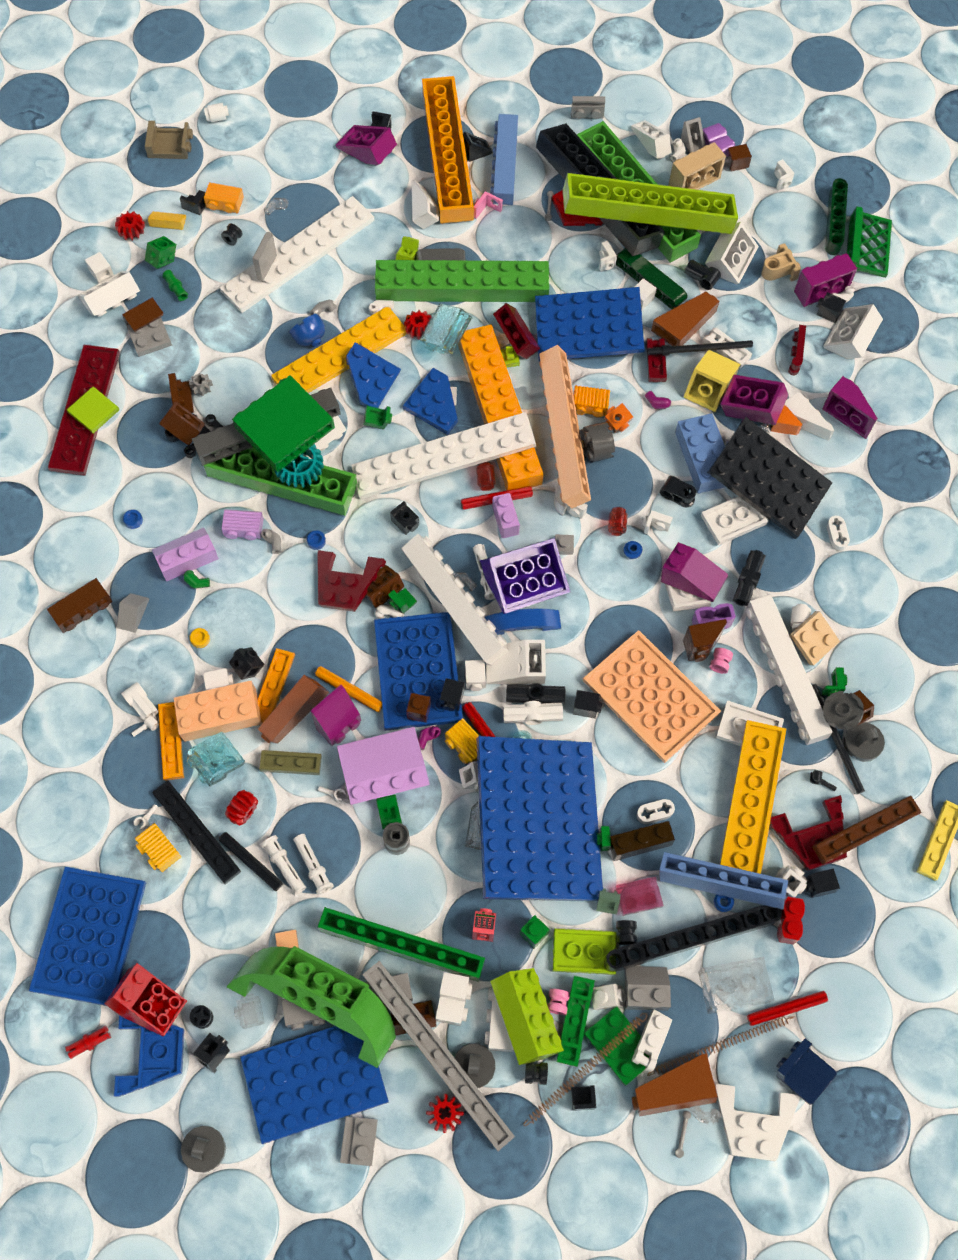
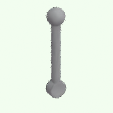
M552 191L547 192L548 208L545 215L546 221H551L552 219L550 214L551 200L554 195Z
M689 1111L683 1112L684 1121L679 1146L675 1150V1156L678 1158L684 1156L682 1149L688 1119L691 1118Z

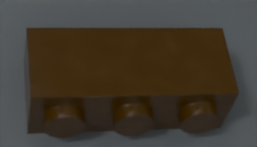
M665 821L610 836V850L614 861L672 846L675 837L670 822Z

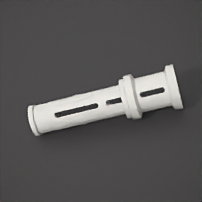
M478 544L472 549L482 577L480 583L485 589V599L493 600L495 597L485 580L480 560L488 557L484 545Z
M300 834L293 841L309 870L308 877L310 880H313L317 888V895L324 894L331 890L334 885L329 882L325 874L326 869L320 866L305 837L306 835Z
M273 835L263 841L261 847L266 849L271 857L270 861L273 864L276 863L294 894L297 895L303 892L306 886L286 857L287 851L282 849L278 843V837Z

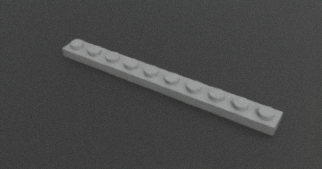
M378 961L362 975L496 1150L499 1151L515 1136L383 964Z

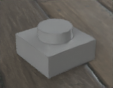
M555 534L559 554L573 555L574 535Z

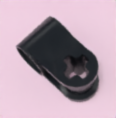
M669 476L659 493L665 499L687 508L691 507L695 502L696 489L675 476Z

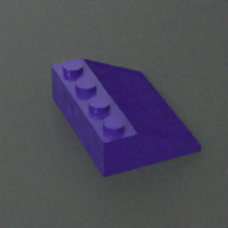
M555 538L480 560L485 580L503 614L570 593Z

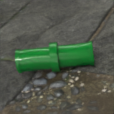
M171 270L164 271L162 277L167 282L170 291L175 293L179 301L186 300L188 293L182 287V282L174 276Z

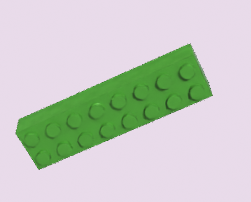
M254 447L204 465L208 477L346 516L357 488L356 474L325 465L321 470V476L317 475V481L311 480V485L304 483L305 486L303 488L301 484H298L295 488L292 483L288 487L286 482L282 483L280 481V478L276 476L274 468Z

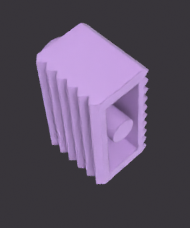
M510 493L494 496L492 509L501 538L519 535L520 524Z
M224 509L223 535L229 539H236L237 537H243L247 540L261 539L263 514L259 511Z

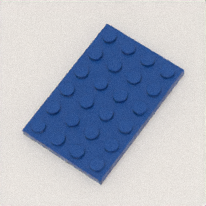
M640 287L535 296L537 341L540 347L538 350L539 361L540 353L556 345L566 353L567 359L645 352Z
M448 612L375 619L385 731L458 723L463 718L461 705L459 711H447L440 706V697L445 679L458 681L451 615ZM411 693L430 697L431 706L427 723L407 719L406 711Z
M65 867L29 991L107 1006L104 1003L121 980L146 882Z
M334 1026L241 1056L261 1143L266 1144L389 1103L379 1066L376 1068L358 1058L364 1041Z

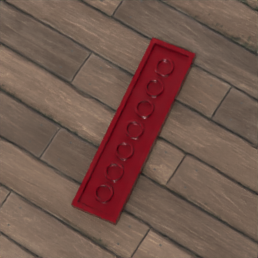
M83 345L49 461V471L86 475L98 430L95 433L90 432L67 412V409L92 387H95L104 396L108 397L120 354L119 349Z

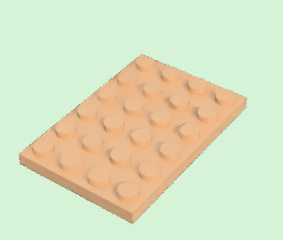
M639 630L583 678V682L594 693L600 694V699L664 763L721 712Z

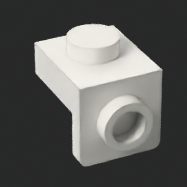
M610 984L593 988V1010L625 1007L626 993L622 985Z

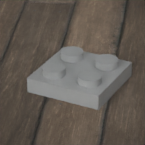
M161 317L136 332L127 325L138 357L172 346Z

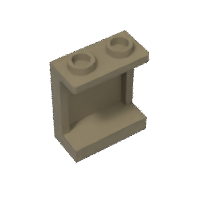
M148 121L145 141L148 158L188 159V152H191L190 139H193V130L190 129L189 123L185 122L184 128H157L155 121Z

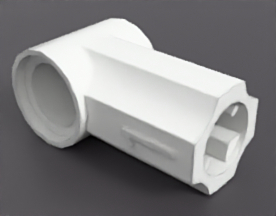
M138 682L121 693L143 721L148 717L154 718L158 713L157 708L148 699V695Z

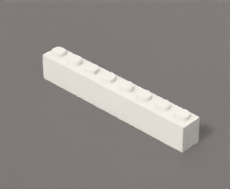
M417 534L401 549L484 662L490 665L494 664L509 651L505 646L507 644L506 640L501 635L496 634L494 624L484 618L485 612L479 606H475L473 603L475 599L468 591L465 592L463 590L464 584L460 579L454 578L452 575L454 571L448 564L443 563V556L439 551H434L431 547L433 545L431 540L427 536L422 537Z
M772 595L751 600L746 608V615L748 619L752 620L755 635L760 638L761 649L763 653L767 654L770 669L774 670L776 683L784 693V702L791 709L792 720L799 727L800 738L805 741L806 745L828 739L833 733L832 729L823 716V709Z

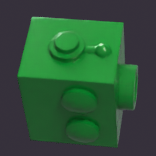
M165 236L147 242L145 261L156 269L174 262L177 244Z

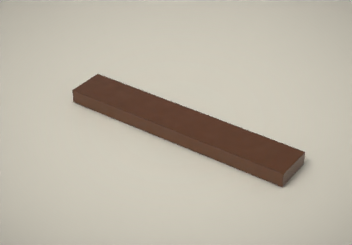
M910 795L812 846L823 865L922 812Z

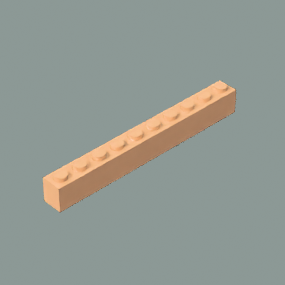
M556 345L539 354V365L543 374L541 379L545 387L546 409L549 412L548 422L552 431L550 436L554 443L553 453L556 456L555 467L559 475L557 480L561 488L560 498L564 504L566 503L570 508H574L591 501L567 355Z

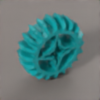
M314 444L278 473L275 471L276 476L280 478L282 483L286 482L288 487L292 483L295 488L298 484H301L303 488L305 486L304 483L311 485V480L317 481V475L321 476V470L324 468L321 451Z

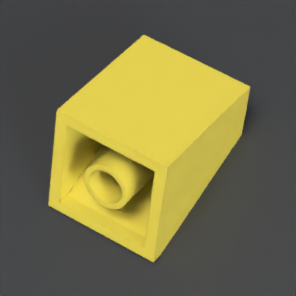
M708 350L694 368L683 397L716 412L733 375L737 374L741 364Z

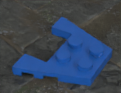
M119 1015L118 1029H141L138 1075L115 1076L114 1097L124 1096L182 1074L185 1029L171 1025L163 1037Z

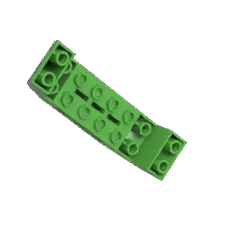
M296 946L293 948L268 947L257 951L245 962L227 985V988L246 997L253 986L258 984L363 1040L364 1043L358 1058L378 1068L396 1038L395 1027L388 1010L378 996L369 989L368 984Z

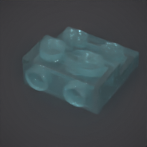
M223 732L190 748L187 755L188 765L192 769H197L200 781L203 784L207 783L209 787L225 779L228 773L243 766L245 760Z

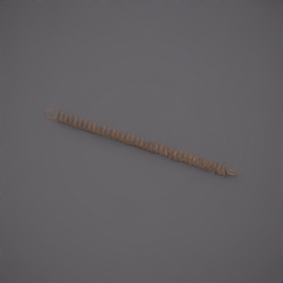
M630 1022V1025L632 1024L634 1027L638 1028L636 1024L634 1025ZM581 1067L582 1070L584 1069L586 1072L589 1073V1070H588L587 1067H586V1069L583 1068V1067ZM578 1069L579 1073L581 1072L583 1075L586 1076V1073L584 1074L581 1070ZM557 1089L559 1095L554 1092L556 1098L553 1095L551 1097L559 1101L558 1097L562 1098L561 1094L565 1095L563 1090L561 1092ZM548 1098V1100H549V1102H550V1104H551L550 1106L552 1107L553 1105H552L551 1102H553V1101H552L550 1098ZM544 1100L548 1107L547 1109H549V1103L546 1100Z
M764 1023V1026H763V1025H760V1027H758V1028L761 1030V1026H762V1027L764 1028L765 1032L767 1033V1031H766V1029H765V1024H766V1023ZM756 1027V1028H753V1031H752L753 1034H754V1029H755V1030L757 1031L758 1036H759L757 1027ZM731 1036V1039H730V1038H727V1040H725V1041L727 1042V1044H728L729 1047H730V1045H729V1043H728V1039L731 1041V1043H732V1045H733V1042H732V1037H733V1036ZM723 1040V1041H720L719 1046L721 1047V1042H722L723 1045H724V1047H725V1049H726L724 1040ZM698 1049V1053H697L698 1056H699V1051L701 1052V1054H703L702 1049H701V1050ZM683 1055V1058H682V1057H679V1060H678V1061H679L680 1065H681L680 1058H681V1059L683 1060V1062L685 1063V1061H684V1056H685V1055ZM664 1063V1065H663V1064H661L660 1066L657 1065L656 1071H657L658 1075H659L658 1067L660 1068L662 1074H663L662 1066L664 1067L665 1071L667 1072L666 1067H665V1063Z

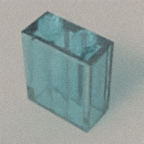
M439 303L420 341L425 344L424 347L432 352L436 350L443 355L445 353L453 354L472 317L462 308Z

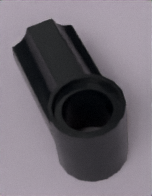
M690 260L684 271L685 274L698 280L701 287L706 290H711L721 278V273L717 268H707L695 260Z

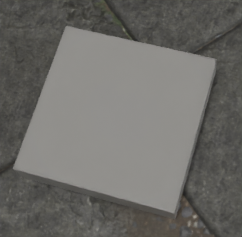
M270 232L265 233L253 256L257 280L262 282L277 256L273 233Z

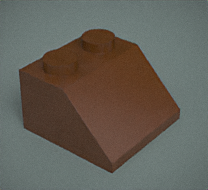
M726 619L688 626L683 639L688 661L695 660V662H701L709 656L727 624Z

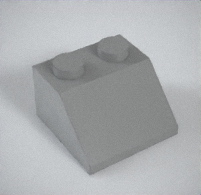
M634 966L625 969V1010L655 1009L668 1011L671 1008L670 981L667 967Z

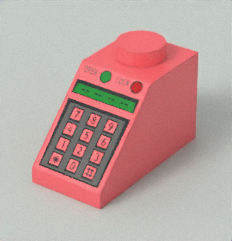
M482 908L480 911H475L472 940L493 942L496 913H492L491 909Z

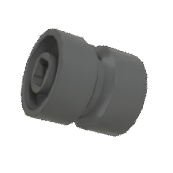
M398 822L390 823L383 831V840L387 851L393 855L405 853L410 846V836L407 827Z

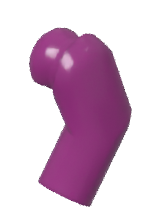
M652 391L645 394L646 399L655 409H666L671 406L669 398L656 397Z
M430 726L421 730L418 737L421 750L425 749L427 741L440 736L441 730L439 727Z

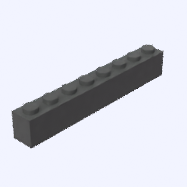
M331 387L311 394L332 418L341 415L339 404ZM234 423L192 438L202 466L253 447L235 429Z

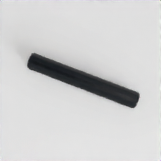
M224 832L219 837V841L274 891H278L282 887V881L231 835Z

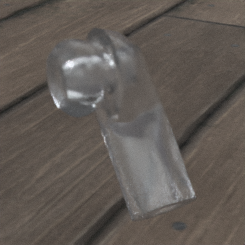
M274 198L263 210L267 215H270L274 210H284L288 207V200L286 198Z

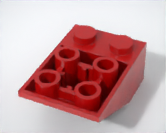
M136 963L127 970L104 1004L121 1017L164 1037L187 1000Z

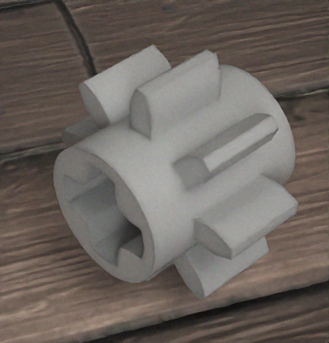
M198 373L191 377L193 382L189 383L195 395L198 393L204 396L211 392L210 386H213L212 380H209L208 374Z

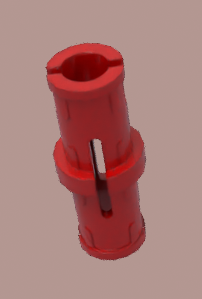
M105 1025L89 1035L85 1034L82 1039L66 1046V1052H70L68 1053L69 1058L73 1059L86 1050L91 1051L94 1049V1046L110 1039L111 1034L108 1033L109 1029Z

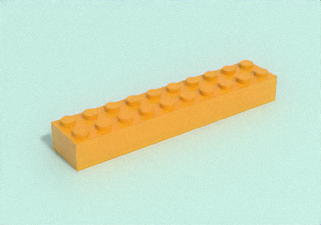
M454 76L422 79V94L440 223L474 220V205Z
M492 324L458 332V347L484 425L521 414L522 411ZM535 448L496 459L506 490L542 485L543 471Z

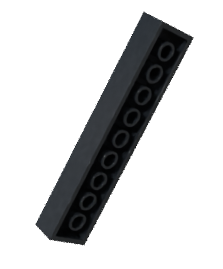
M567 123L540 131L536 148L564 180H566L567 173L617 179ZM599 218L632 256L659 248L665 233L659 225Z

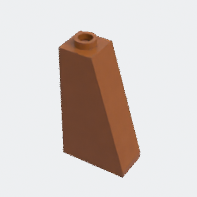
M704 292L655 318L651 331L660 338H664L671 346H683L717 312L720 301L708 292Z
M303 675L258 728L262 733L261 737L268 743L274 742L278 744L329 694V691L315 679Z
M707 1053L636 1088L635 1096L631 1097L633 1109L638 1110L639 1117L716 1103L717 1093Z

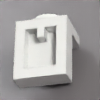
M782 159L777 162L774 172L777 179H779L776 187L778 191L789 187L794 176L792 169Z
M608 240L602 242L601 250L599 251L601 257L599 263L600 272L615 267L617 255Z
M651 510L650 516H645L642 525L645 527L644 534H648L650 526L660 531H668L673 517Z

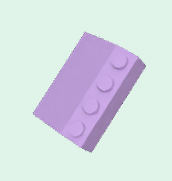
M415 727L337 746L351 805L430 785Z

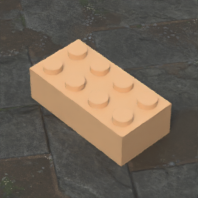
M252 681L174 698L178 731L185 742L262 724L257 692Z

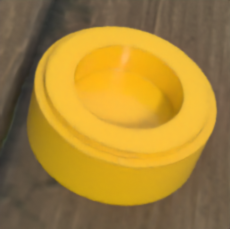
M197 628L191 632L190 641L194 647L204 648L209 644L210 636L205 629Z

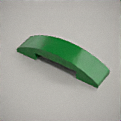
M574 975L567 1005V1014L565 1015L561 1034V1045L564 1051L558 1053L556 1062L578 1067L595 980Z

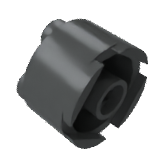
M607 422L585 426L579 430L584 445L582 447L584 458L588 457L590 462L614 457L611 454L615 452L614 438L612 432L608 433L607 428L609 425Z

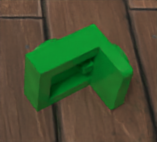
M366 406L363 425L385 429L392 421L391 407L387 406L385 409Z
M406 588L398 594L395 590L388 594L391 599L389 601L390 605L396 611L399 609L403 614L417 603V600Z
M836 667L831 674L832 686H825L822 690V696H830L832 693L844 692L846 690L847 675L844 674V667Z
M395 794L376 799L382 830L390 823H402Z

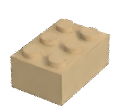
M713 142L681 159H677L673 162L668 186L699 190L721 178L726 155Z

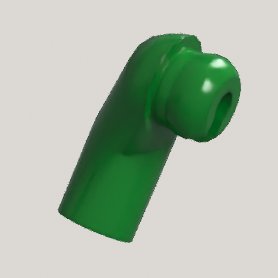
M187 570L183 575L184 581L193 589L210 587L209 578L199 579L192 570Z

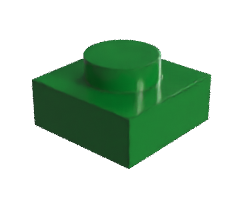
M601 826L600 833H597V845H601V851H609L611 847L609 826Z

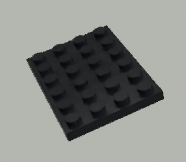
M747 417L741 421L707 472L794 539L800 536L833 483Z

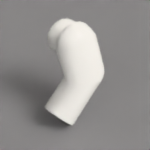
M379 605L375 611V616L380 619L384 618L385 615H390L393 618L404 617L401 611H396L391 605Z

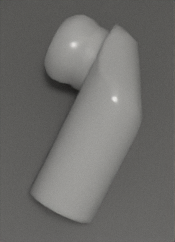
M330 299L319 302L310 313L311 315L320 314L326 308L329 312H332L336 309V304Z
M263 529L261 537L272 544V553H281L280 535L270 529Z

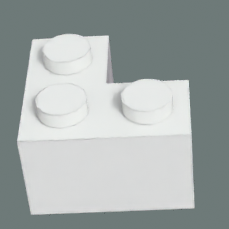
M444 972L435 1018L437 1022L461 1026L462 1021L466 1022L468 1008L464 1007L466 999L470 1000L473 985L469 983V977Z

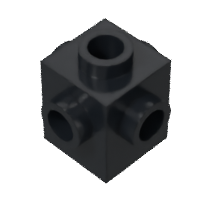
M252 647L237 649L229 661L241 680L255 677L265 665Z

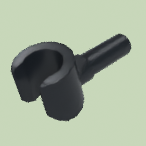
M814 770L811 772L810 782L812 784H821L833 791L837 789L836 786L822 779L823 773L821 771Z

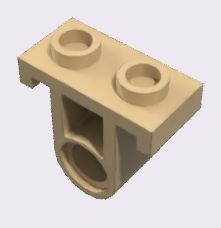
M783 243L778 246L775 255L766 258L761 275L764 279L772 281L790 274V281L792 282L798 279L801 267L794 259L792 251Z

